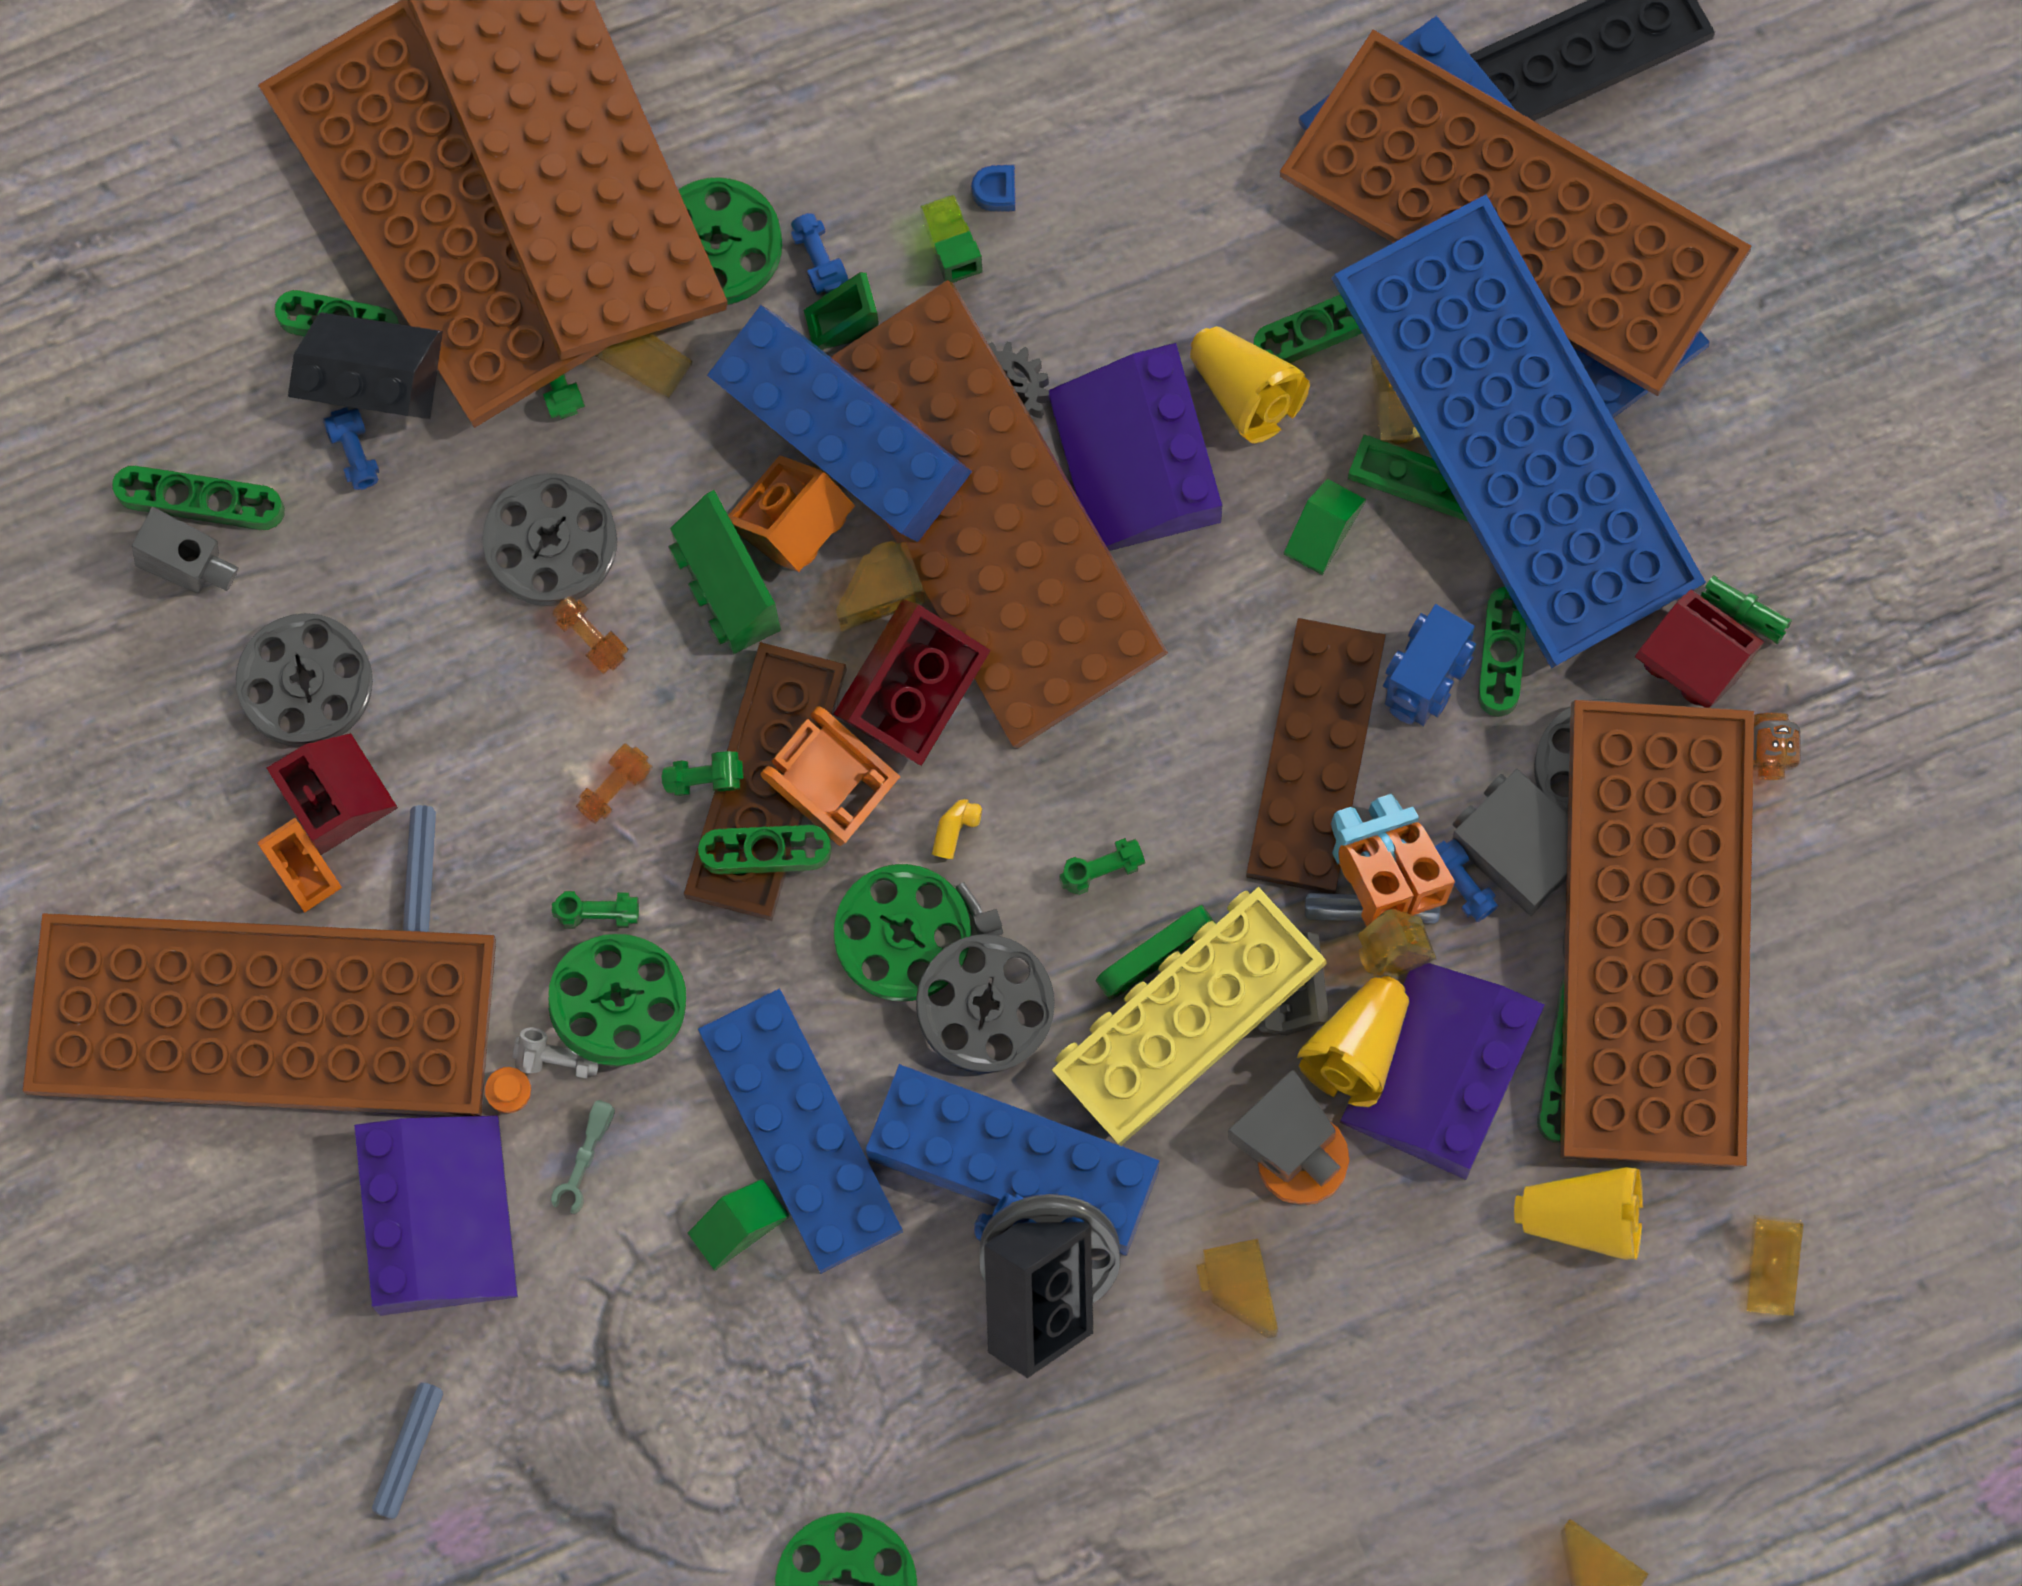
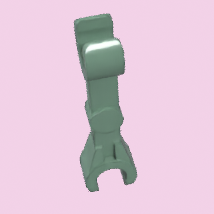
M601 1100L595 1101L588 1118L585 1133L587 1137L584 1145L578 1150L575 1159L576 1164L569 1182L557 1186L552 1193L551 1202L555 1208L558 1207L562 1194L573 1192L575 1194V1202L571 1207L570 1213L576 1214L582 1209L584 1197L578 1188L586 1168H589L592 1163L597 1141L602 1139L614 1117L615 1109L611 1104Z

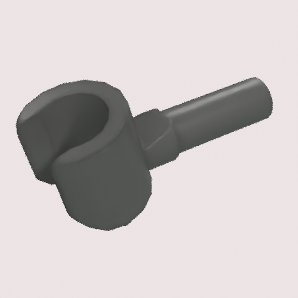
M965 882L958 884L955 889L970 910L977 934L1002 935V923L997 909L982 912L980 904Z

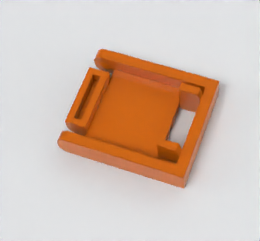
M817 706L810 715L822 728L819 729L809 719H806L772 759L773 765L783 774L781 775L771 766H766L760 775L813 824L822 828L829 838L840 847L849 840L901 776L827 710ZM861 780L874 790L854 816H851L842 807L837 809Z

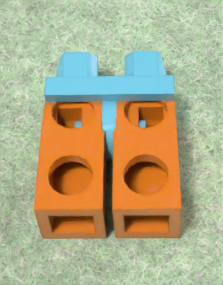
M1389 794L1377 798L1371 803L1368 811L1373 820L1363 823L1356 809L1352 807L1337 811L1334 814L1331 827L1336 843L1332 854L1337 864H1340L1345 878L1351 883L1363 908L1361 917L1368 930L1404 919L1407 912L1409 916L1447 903L1455 881L1427 832L1418 822L1419 816L1414 807L1403 810L1395 797Z

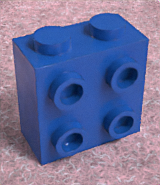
M1437 604L1434 605L1428 616L1420 613L1408 634L1410 640L1405 648L1407 651L1403 653L1398 650L1385 672L1388 675L1383 684V687L1388 689L1385 705L1390 707L1389 711L1393 716L1407 724H1413L1415 721L1422 726L1426 724L1431 714L1437 718L1440 716L1451 696L1449 692L1454 684L1452 679L1456 678L1461 681L1474 657L1471 655L1477 645L1471 641L1475 628L1473 624Z

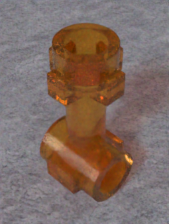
M572 596L565 598L556 606L552 613L557 619L555 623L564 632L572 628L591 648L585 656L603 674L609 669L614 671L625 660L624 655L629 649L612 631L605 636L601 634L584 616L588 608L580 599L576 601Z
M627 743L623 744L608 762L614 768L613 772L594 792L586 788L579 795L581 800L576 805V808L595 824L601 817L605 820L612 812L608 803L628 781L637 787L650 773L653 766L647 762L649 757L636 746L631 748Z

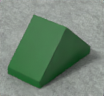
M859 272L803 310L811 341L821 350L852 343L879 325L867 273Z
M1326 479L1307 500L1284 550V555L1323 575L1366 503V499Z
M761 1179L721 1197L690 1229L688 1235L713 1270L716 1271L790 1216L765 1181Z

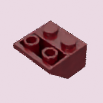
M1690 590L1676 602L1639 649L1635 658L1644 664L1645 669L1651 675L1659 679H1666L1677 687L1682 696L1690 703L1703 706L1704 708H1711L1737 683L1764 641L1696 592Z
M351 733L305 744L266 768L320 855L398 809Z

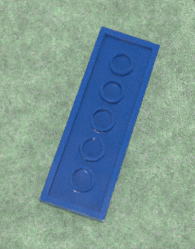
M779 988L699 1028L698 1031L820 1274L903 1233V1229L781 989Z

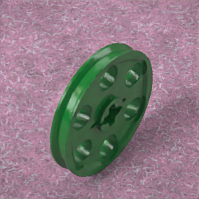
M705 178L679 188L678 191L692 218L694 227L714 272L724 275L727 279V283L722 289L728 301L727 305L741 302L760 291L773 277L782 255L780 223L770 202L752 186L729 178ZM715 192H722L727 194L731 200L725 209L716 211L706 205L707 198ZM751 213H760L767 218V224L759 231H750L743 226V220ZM713 234H721L722 240L725 241L720 243V249L711 248L709 241L713 240ZM750 253H758L765 258L766 263L761 270L749 272L741 266L742 259Z
M911 864L884 866L861 877L844 895L838 907L834 923V941L837 956L847 975L855 984L869 994L889 1001H915L919 985H915L910 981L907 974L908 969L916 962L930 964L935 956L943 950V948L936 944L934 939L935 933L939 928L952 926L959 931L961 939L970 937L969 914L957 890L950 882L936 872ZM878 881H890L896 887L897 896L890 903L881 904L872 898L871 888ZM926 885L937 887L942 894L941 903L932 909L920 906L916 900L917 891ZM860 916L869 922L870 932L865 938L854 940L845 934L844 925L851 917ZM880 918L886 919L889 923L883 921ZM905 923L911 924L910 934L914 941L904 938L899 943L893 941L894 931L890 928V924H895L899 927L904 926ZM915 942L921 944L924 948H921ZM969 948L962 950L960 953L959 964L961 968L966 960ZM872 957L884 959L889 967L887 976L879 981L867 979L862 971V966L866 960ZM945 981L933 982L928 988V997L939 992L949 983Z
M602 935L580 943L571 949L558 963L549 984V1015L559 1038L577 1055L603 1065H632L648 1060L663 1051L678 1034L686 1009L685 982L675 961L656 944L632 935ZM612 951L619 955L621 961L616 967L605 969L596 963L595 958L600 952ZM654 963L662 967L664 975L656 981H647L641 978L638 971L643 965ZM569 978H578L586 984L587 988L580 995L569 996L561 990L560 986ZM612 993H619L620 997L624 999L623 1006H615L614 1001L611 1000ZM664 1003L673 1009L674 1014L669 1020L661 1022L652 1019L648 1014V1010L654 1004ZM579 1018H587L594 1022L596 1030L592 1034L582 1037L574 1034L570 1029V1025ZM622 1031H631L638 1035L640 1042L634 1048L623 1049L615 1044L614 1038Z
M851 1512L835 1513L820 1517L799 1530L786 1545L778 1562L775 1577V1586H832L819 1585V1582L834 1583V1581L842 1580L843 1572H851L852 1579L860 1582V1584H874V1586H917V1574L913 1559L899 1535L885 1523L873 1517ZM843 1525H856L862 1531V1542L854 1550H843L836 1543V1533ZM811 1546L819 1551L820 1563L815 1570L802 1572L795 1567L794 1555L801 1547ZM887 1549L898 1552L902 1558L900 1570L891 1576H884L875 1568L877 1555Z

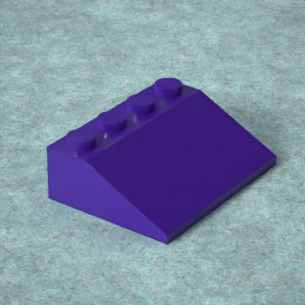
M1176 343L1133 353L1048 390L1050 404L1075 494L1109 551L1221 523L1223 505Z
M1415 959L1403 983L1405 993L1409 998V1005L1382 1095L1377 1103L1370 1107L1348 1104L1340 1123L1467 1180L1545 1004L1505 986Z
M499 1116L400 1118L354 1125L371 1301L375 1311L380 1316L517 1298L518 1291Z

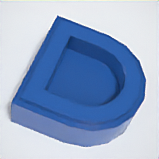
M992 165L977 171L972 179L971 191L973 200L980 208L993 212L1015 211L1014 165Z

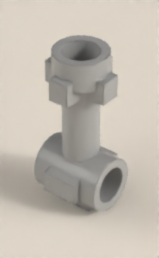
M525 1028L520 1032V1037H516L512 1058L516 1059L515 1066L522 1072L537 1073L542 1070L543 1062L576 1068V1077L587 1078L588 1075L597 1076L598 1063L577 1055L569 1048L546 1044L547 1034L541 1029Z

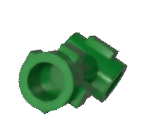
M565 374L549 383L551 391L543 393L551 418L560 416L561 419L578 414L577 410L585 407L577 382L568 385Z
M738 752L712 753L711 765L689 768L688 761H674L673 766L663 769L661 776L662 785L666 792L674 793L677 796L690 795V786L713 783V791L739 790L740 779H743V764L739 760Z
M1126 838L1115 842L1116 851L1087 862L1084 859L1076 858V856L1066 860L1064 872L1059 875L1062 888L1067 889L1071 893L1081 895L1088 892L1090 880L1124 868L1127 875L1137 872L1138 866L1145 864L1139 843L1136 839L1126 841Z
M564 891L555 902H552V915L559 919L565 929H575L584 919H616L617 928H629V924H638L639 898L630 897L628 892H618L616 901H581L575 894V891Z

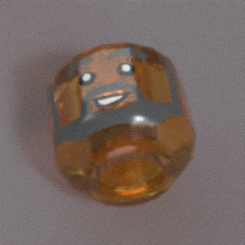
M1755 714L1753 771L1758 772L1759 780L1785 779V771L1793 770L1801 762L1800 727L1796 723L1789 721L1788 714Z

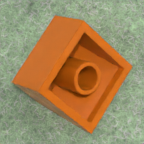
M779 455L728 516L741 537L775 563L800 572L803 567L810 564L816 558L818 549L830 535L837 532L844 525L847 515L853 510L855 505L825 471Z

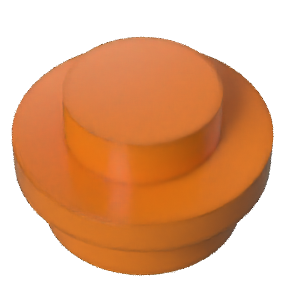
M503 1067L489 1076L485 1085V1095L489 1104L495 1110L502 1113H514L521 1110L528 1103L531 1096V1084L528 1077L519 1069Z

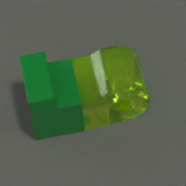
M954 194L921 205L920 210L944 282L949 280L954 283L982 273L981 253L976 241L972 237L967 222L965 223Z

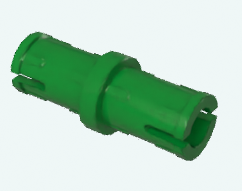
M1715 575L1706 584V592L1703 591L1701 593V597L1723 613L1734 618L1733 620L1742 626H1748L1777 645L1786 634L1785 629H1788L1791 625L1792 619L1786 618L1758 602L1759 597L1751 592L1746 595L1721 581Z

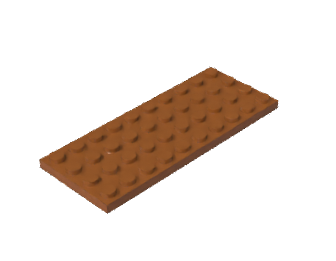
M408 0L396 2L258 84L264 97L409 326L443 331L437 370L474 428L609 347H603L560 360L408 4Z
M408 0V4L560 360L727 309L728 301L594 0Z
M1374 29L1280 170V177L1393 243L1486 194L1573 348L1656 396H1659L1749 255L1752 247L1750 244Z
M949 280L945 281L831 356L839 365L972 471L918 542L901 534L888 522L885 521L938 616L991 650L974 679L1013 747H1022L1168 654L952 282Z
M1574 700L1571 702L1560 1158L1741 1168L1747 1166L1754 711Z
M42 913L23 1092L26 1095L462 1117L481 1116L496 938L494 935Z

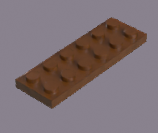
M1303 618L1297 619L1246 872L1247 878L1328 894L1336 893L1341 866L1337 864L1332 854L1336 838L1331 822L1337 811L1353 806L1386 634Z
M762 642L759 643L727 751L738 752L739 760L743 764V779H740L739 790L714 792L701 838L707 832L714 829L801 825L804 815L769 785L760 774L766 766H771L781 775L783 774L773 765L772 759L806 719H809L819 729L822 728L810 715L817 706L824 708L833 716L846 675V664ZM769 838L758 840L752 848L753 856L760 861L771 860L778 852L777 843ZM783 838L786 847L785 860H791L790 850L794 849V847H791V838ZM738 840L740 849H726L724 842L720 841L716 842L714 850L707 852V854L714 855L716 862L724 861V854L733 852L739 853V862L747 861L744 852L745 840ZM697 848L684 896L686 899L772 921L787 871L714 874L703 866Z

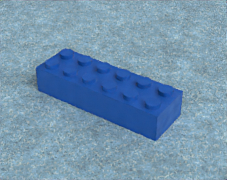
M762 305L759 306L707 374L709 378L892 527L916 542L921 539L972 473L968 467L789 323Z
M901 1064L897 1068L866 1147L867 1157L870 1161L993 1207L997 1205L1006 1193L1012 1196L1019 1194L1023 1198L1056 1194L1083 1200L1098 1208L1109 1218L1118 1234L1120 1254L1125 1256L1129 1252L1159 1172L1158 1159ZM1069 1217L1067 1219H1064L1062 1222L1084 1221L1080 1218Z

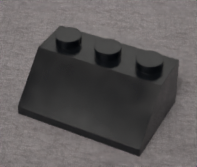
M320 312L294 352L288 397L430 419L443 331Z
M1086 1222L1017 1223L984 1245L989 1354L1024 1377L1029 1378L1093 1334L1091 1226Z

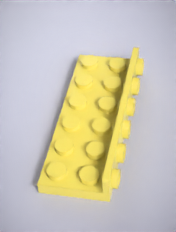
M1259 887L1251 894L1248 891H1244L1234 898L1228 905L1227 910L1229 913L1217 924L1210 921L1200 928L1193 936L1195 943L1183 954L1179 951L1171 954L1159 966L1158 970L1161 973L1148 985L1144 981L1136 985L1125 996L1124 1001L1126 1004L1114 1015L1110 1012L1102 1015L1090 1027L1089 1030L1092 1034L1079 1046L1076 1042L1071 1043L1056 1057L1057 1065L1052 1069L1055 1076L1069 1089L1118 1145L1122 1146L1327 964L1326 959Z

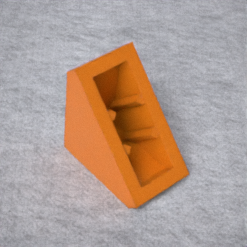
M293 818L257 842L304 913L342 888L296 818Z

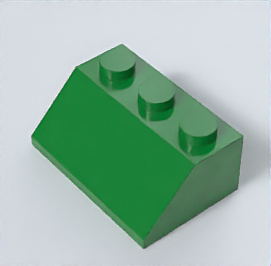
M715 490L706 493L670 528L674 543L669 545L668 548L679 570L687 567L694 581L688 583V586L698 606L708 605L714 617L708 623L719 645L727 642L733 654H736L780 632L781 626L776 604Z

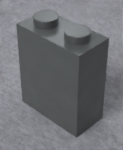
M1516 769L1508 778L1503 774L1499 775L1487 787L1484 795L1488 798L1477 809L1470 805L1456 818L1452 824L1456 828L1452 839L1460 843L1472 863L1528 915L1532 916L1567 880L1568 815L1522 772Z

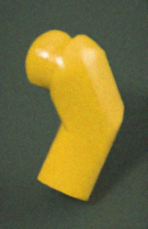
M968 799L958 800L940 818L931 854L953 859L959 831L963 825L976 827L980 824L983 811L981 805L969 803Z

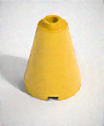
M1219 326L1210 329L1205 328L1193 338L1190 352L1191 361L1239 434L1250 443L1264 442L1275 436L1282 430L1277 423L1286 415L1293 419L1300 411L1307 399L1310 382L1300 368Z
M1388 976L1371 978L1302 1046L1297 1058L1302 1057L1298 1066L1311 1083L1332 1097L1336 1095L1337 1091L1351 1096L1348 1104L1354 1106L1370 1107L1377 1103L1384 1089L1409 1005V998L1405 993L1404 986L1396 979Z
M1624 1167L1526 1186L1523 1196L1516 1195L1515 1223H1521L1524 1233L1623 1260L1637 1259L1642 1236V1223H1639V1208H1643L1640 1169Z

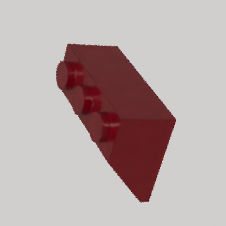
M902 599L833 715L875 741L922 766L991 650L921 605Z

